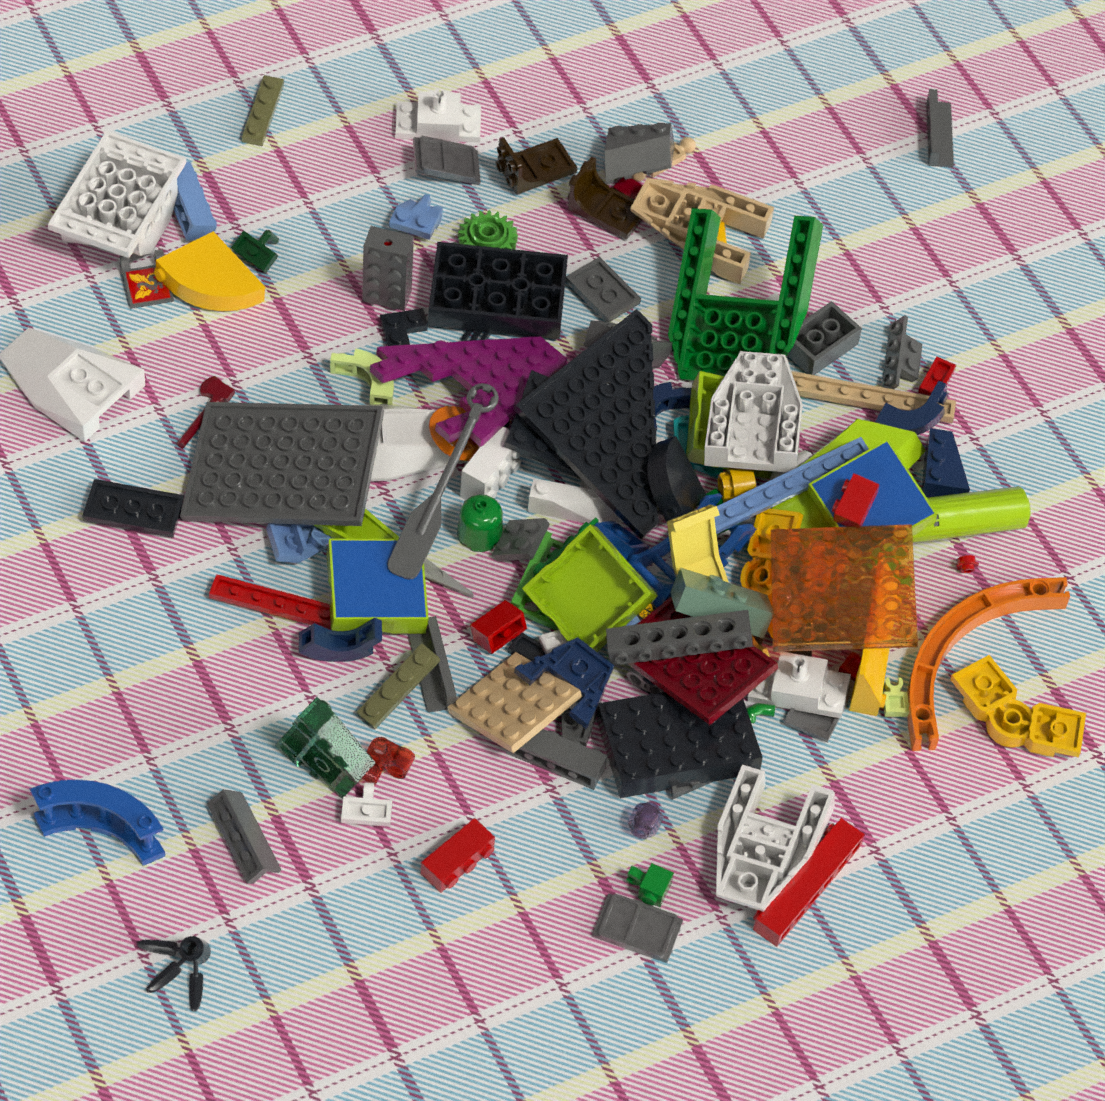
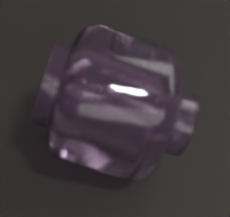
M653 802L636 804L628 819L630 832L640 839L654 837L664 819L663 814Z

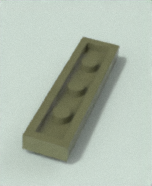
M263 76L242 135L243 143L263 147L284 87V79Z
M421 643L357 711V714L371 727L376 729L440 662V658Z

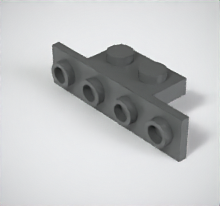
M906 315L897 321H893L889 327L887 356L884 363V377L882 379L883 388H897L900 382V375L911 382H914L919 377L923 344L906 334L908 321Z

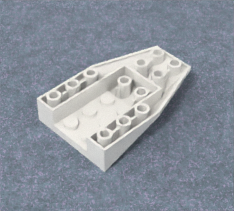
M32 328L25 330L0 353L1 362L33 407L84 442L100 428L99 417L122 395L132 399L145 386L144 369L95 348Z
M743 351L739 353L711 399L704 466L789 472L797 468L803 404L786 355Z

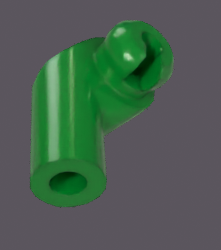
M755 703L746 708L751 724L756 722V716L758 715L774 717L775 705Z

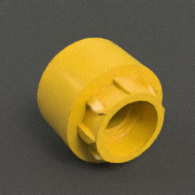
M726 468L725 472L718 475V490L721 492L723 503L756 488L755 475L752 469Z

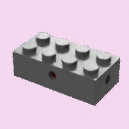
M370 226L363 245L362 301L373 305L389 307L394 310L405 311L412 292L413 235Z

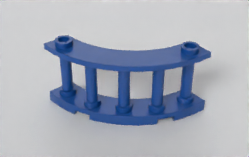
M719 493L706 495L699 502L697 509L710 504L716 506L722 495ZM751 523L734 525L728 528L731 536L723 545L718 544L719 556L723 567L729 563L726 559L735 550L739 553L757 530ZM669 536L654 547L642 553L634 554L627 559L637 573L657 591L658 596L653 602L657 608L671 597L670 591L676 579L674 570L662 559L671 551ZM654 563L673 583L663 585L646 567Z
M61 780L30 788V792L40 810L33 813L34 819L44 837L62 831L76 830V828H88L93 832L120 839L135 854L142 866L166 856L163 847L154 836V834L163 831L162 825L151 810L131 794L117 787L90 780Z

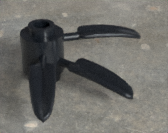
M196 936L186 937L181 942L180 947H177L178 944L174 941H138V947L145 951L171 956L176 955V951H178L182 956L177 963L171 962L147 986L146 992L148 993L160 990L176 978L182 971L180 966L186 960L193 963V973L189 976L190 1009L193 1012L197 1011L200 1007L203 993V974L198 973V965L205 963L209 959L211 954L209 944Z

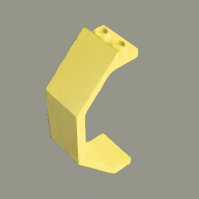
M710 504L667 521L672 565L676 577L681 567L706 576L715 575L729 583L718 551L714 517L720 515L717 506ZM752 635L753 645L769 656L767 648L759 645Z

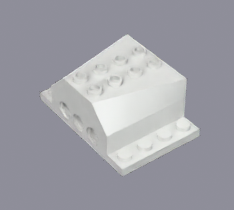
M106 130L49 221L48 230L61 234L63 242L92 245L127 258L132 253L139 256L151 254L170 222L178 194L177 178L186 164V158Z

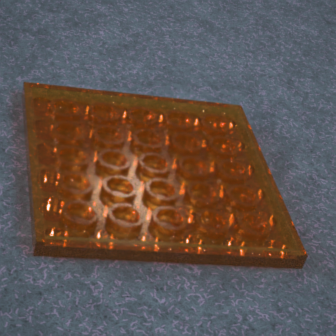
M912 524L861 526L860 528L853 526L771 529L773 652L918 647Z

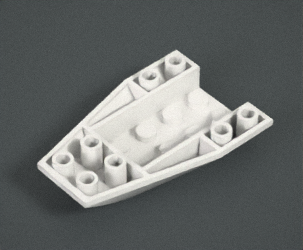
M387 404L366 405L383 406L384 409L371 481H390L447 465L450 456L440 450L434 442L429 429L430 418L436 410Z

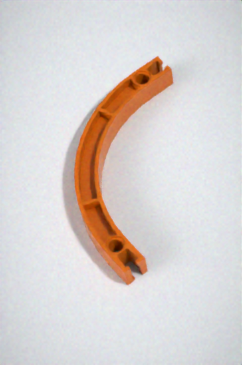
M1066 577L1023 579L995 585L967 597L950 609L935 624L920 647L907 690L909 703L907 724L912 751H920L922 749V735L919 734L924 733L927 734L929 739L928 749L936 750L939 734L934 709V682L938 668L953 646L976 627L1007 614L1032 610L1066 609L1070 599L1069 591H1065L1068 585Z

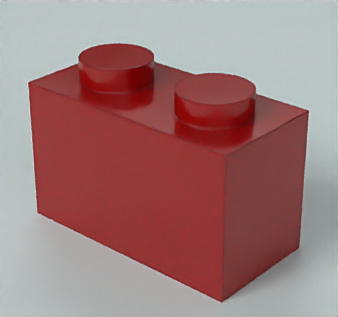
M855 473L851 480L846 479L841 490L844 494L841 500L836 499L832 508V512H834L833 521L859 532L877 496L879 484Z
M504 600L470 624L474 642L493 654L527 630L523 611L507 600Z

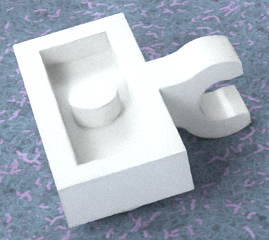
M364 782L363 798L343 796L341 823L390 827L392 800L373 799L374 783Z

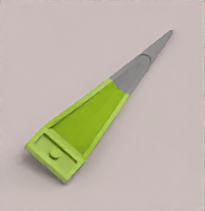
M366 508L362 526L313 525L323 530L324 534L333 538L399 539L397 534ZM426 558L424 562L425 578L470 598L474 597L472 591Z

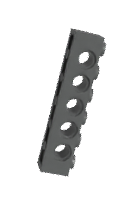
M748 610L606 629L609 659L613 665L753 647Z

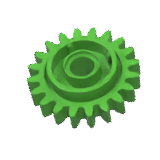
M488 210L487 215L479 211V216L471 213V219L464 218V224H460L458 239L459 244L516 249L518 234L517 227H513V221L507 222L506 215L499 218V212L491 215V211Z

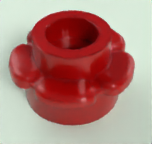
M973 555L957 558L958 564L956 567L958 570H961V573H972L975 571V567L979 565Z

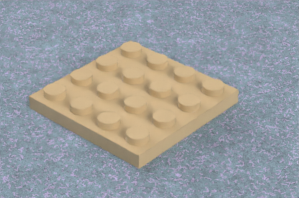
M515 652L460 696L456 703L450 704L447 708L450 715L514 753L579 700L582 695L580 689L554 677L548 671H545L530 686L518 677L514 670L516 666L520 664L525 665L531 661Z

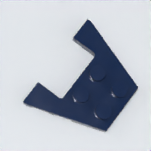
M577 637L552 649V652L542 657L537 656L533 661L525 665L520 664L516 666L514 673L531 686L545 671H548L554 677L580 689L583 699L570 711L569 716L586 729L610 679L614 665Z

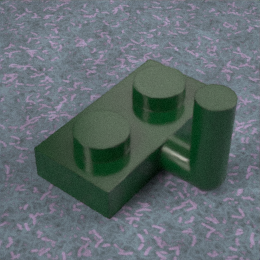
M243 230L231 248L267 273L279 255L265 245L268 241L272 244H277L279 238L270 230H265L257 240Z

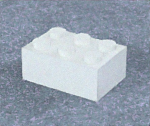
M502 427L484 446L478 449L463 468L461 473V498L466 500L478 494L496 498L499 488H503L507 484L509 475L518 470L521 464L520 453L503 447L509 429Z

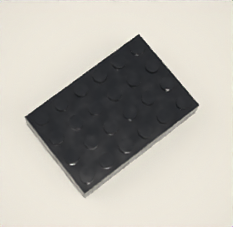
M437 242L428 309V326L560 339L568 255Z
M666 692L598 703L597 723L620 798L670 790L672 786H677V788L690 786V783L700 781V784L737 778L742 765L761 770L763 757L743 698L711 725L707 724Z

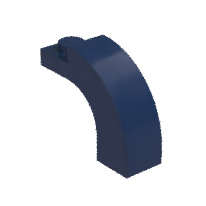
M939 380L927 402L915 410H901L885 403L875 423L912 431L916 435L927 432L945 414L944 406L942 405H944L949 395L947 384Z
M671 382L654 386V428H656V432V417L660 413L671 409L690 408L691 388L681 387L672 389Z
M373 618L360 627L349 631H333L314 623L299 632V653L309 658L326 662H348L368 657L373 654V646L382 641V621Z

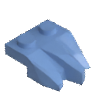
M426 194L418 202L410 199L397 205L389 221V227L430 240L434 230L438 228L442 220L443 207L430 206L431 198L430 195Z
M268 523L266 527L275 559L280 562L300 563L327 549V543L331 537L319 531V528L308 524Z

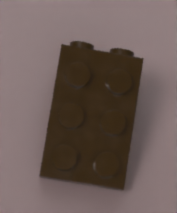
M504 137L499 139L496 167L500 173H503L507 185L513 188L516 195L577 173L576 164L558 138L515 153Z
M593 156L588 162H583L577 175L574 174L569 181L570 192L567 200H569L568 210L627 240L642 221L641 218L630 211L635 199L611 188L603 182L597 173L596 158Z

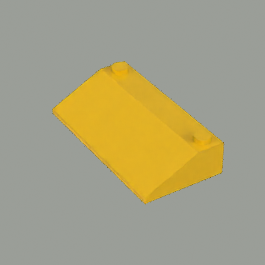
M880 556L868 596L866 614H869L863 653L849 711L877 716L879 708H884L886 694H882L888 655L896 610L900 611L902 597H898L900 587L884 557Z

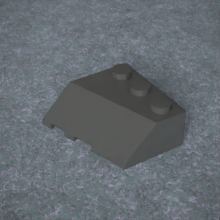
M660 122L651 125L636 124L634 126H614L608 128L605 146L606 184L614 183L613 179L623 176L625 180L633 178L632 175L639 172L650 174L672 168L675 146L672 123Z

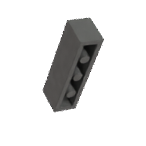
M542 729L516 752L512 753L506 749V754L592 790H595L607 761V755L603 754L600 750L588 748L576 740L566 739L554 731H547L545 729Z

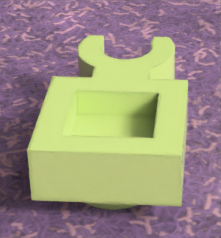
M886 677L884 688L887 692L883 693L886 694L885 717H908L909 715L907 692H900L903 686V679L901 677L898 678L896 686L891 685L890 679Z

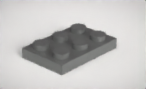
M600 256L566 276L565 282L605 322H611L641 303V297Z

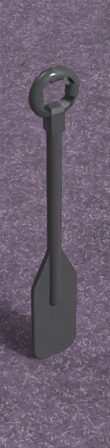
M485 383L476 384L468 391L467 402L471 407L469 418L434 493L411 512L388 561V569L394 575L410 580L416 578L420 573L441 527V497L481 413L493 410L498 404V392L491 385ZM483 389L484 392L494 395L488 403L489 406L483 407L481 404L472 402V399L477 394V390Z

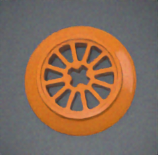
M445 406L437 409L432 414L429 422V429L434 442L448 456H451L458 439L452 442L446 441L435 431L436 423L466 412L463 408L457 406ZM469 438L459 460L470 461L480 446Z

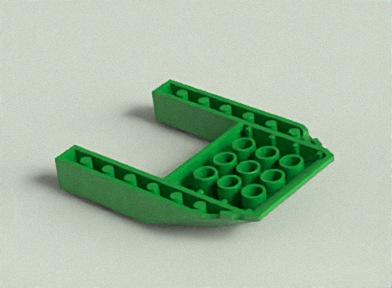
M692 208L668 331L669 341L672 343L673 355L678 365V373L681 380L694 381L699 371L725 376L741 351L788 355L794 346L809 307L823 224L816 217L794 215L779 301L707 295L721 217L712 209Z

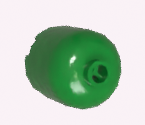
M478 494L471 496L464 501L460 508L457 528L459 542L461 544L464 543L474 552L492 550L503 533L502 508L495 498L488 495Z

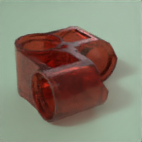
M376 737L371 741L365 755L360 759L353 775L368 783H374V786L383 771L397 779H404L415 760V754L408 748L401 747L387 738ZM375 750H380L383 754H379Z

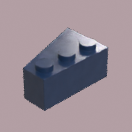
M930 428L926 441L921 490L927 498L970 492L953 431Z

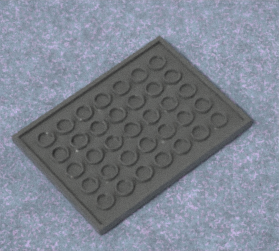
M207 402L180 514L182 521L362 526L384 416L383 406Z

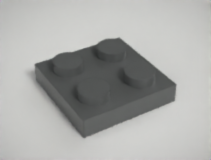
M546 518L509 520L492 553L493 558L496 561L533 559L550 523Z

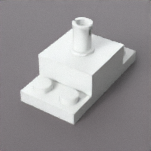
M435 89L433 92L419 91L418 102L397 101L395 139L413 140L414 137L428 136L453 142L480 143L481 105L460 104L461 93L446 92L444 89H441V92H439V89Z
M781 651L779 661H776L778 669L748 694V702L775 705V707L786 709L795 708L794 710L842 718L851 674L827 670V659Z

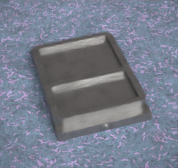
M428 136L413 138L415 172L480 185L478 150L473 146Z
M851 679L843 712L853 692L855 681ZM795 708L790 709L784 721L785 725L825 742H828L840 720V718L794 710Z
M608 893L592 937L668 963L678 933L681 931L683 919L678 918L674 913L619 894L612 895Z

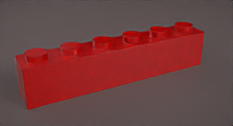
M840 818L836 824H830L825 831L824 839L818 842L807 862L764 911L758 910L754 915L755 924L753 931L774 946L778 947L862 846L865 834L843 818Z

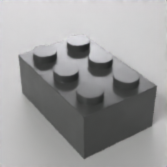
M831 301L803 321L794 346L787 356L807 374L815 375L857 346L862 328Z

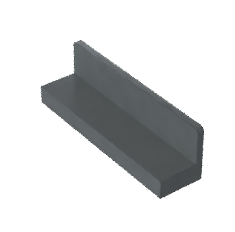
M929 89L926 100L928 166L952 168L954 166L951 103L938 102V89Z
M436 616L428 617L429 620L425 634H408L412 652L423 643L440 658V662L420 682L429 713L448 710L447 707L450 704L456 703L457 698Z
M226 789L221 790L207 805L246 882L254 884L266 872L279 873L282 869L243 793Z

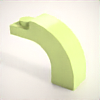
M355 349L354 356L344 353H331L330 373L355 376L364 380L371 389L370 405H393L394 380L382 383L370 373V365L381 361L379 357L361 349Z

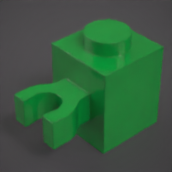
M651 863L647 873H644L631 865L627 873L626 882L640 886L638 898L645 904L655 905L660 908L672 885L674 872Z

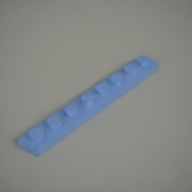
M859 437L718 505L717 508L720 515L714 517L716 534L807 491L809 483L869 450L862 437Z

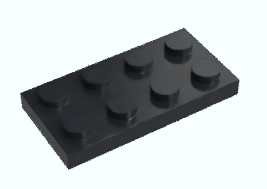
M94 479L82 519L84 522L174 538L183 506L184 495Z

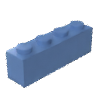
M186 162L177 178L178 194L174 205V212L185 239L197 240L215 231L217 222L213 218L210 205L206 201L203 188L197 179L196 171H194L191 162Z

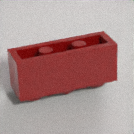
M476 818L472 819L421 862L420 874L440 893L446 888H452L458 882L459 877L464 873H470L476 867L478 861L482 858H488L495 849V836Z

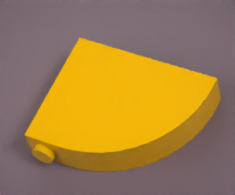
M214 231L156 259L154 273L157 280L163 282L177 297L194 306L214 311H236L264 302L265 286Z

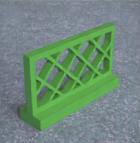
M546 531L534 558L529 561L511 604L523 611L524 617L556 631L559 628L555 622L549 620L548 616L540 609L532 612L524 608L526 603L532 602V599L522 589L534 577V568L540 562H546V558L551 554V547L557 549L563 547L564 543L551 538L552 533Z

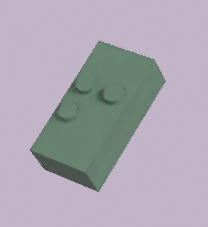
M681 567L670 591L675 611L693 617L748 610L751 634L763 639L774 615L768 595L725 582L715 575L706 576Z

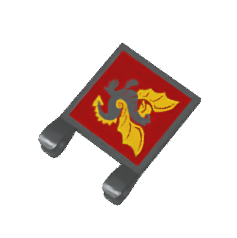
M162 249L154 251L155 263L156 259L164 256ZM120 256V268L124 278L130 309L174 302L173 293L163 282L157 280L154 273L155 265L131 269L129 258Z

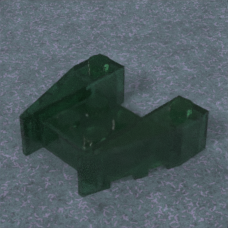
M318 697L298 715L292 723L293 726L275 745L292 763L298 767L303 764L310 769V776L316 780L320 777L329 786V789L342 799L376 763L332 711L331 706Z

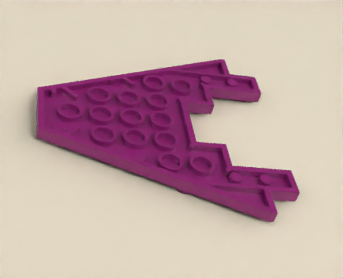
M541 336L460 342L439 340L428 344L377 347L376 355L382 360L370 365V373L382 383L420 370L432 382L452 376L468 391L476 384L485 383L491 385L498 392V404L493 410L481 413L469 437L478 446L482 447L514 417L516 412L514 407L520 401L531 370L551 377L567 364L568 359ZM483 389L477 390V394L472 399V402L481 404L483 407L489 406L488 403L494 395L484 392ZM467 395L461 397L459 401V406L466 411L465 413L436 423L435 431L448 442L459 439L469 418L471 407L468 405Z

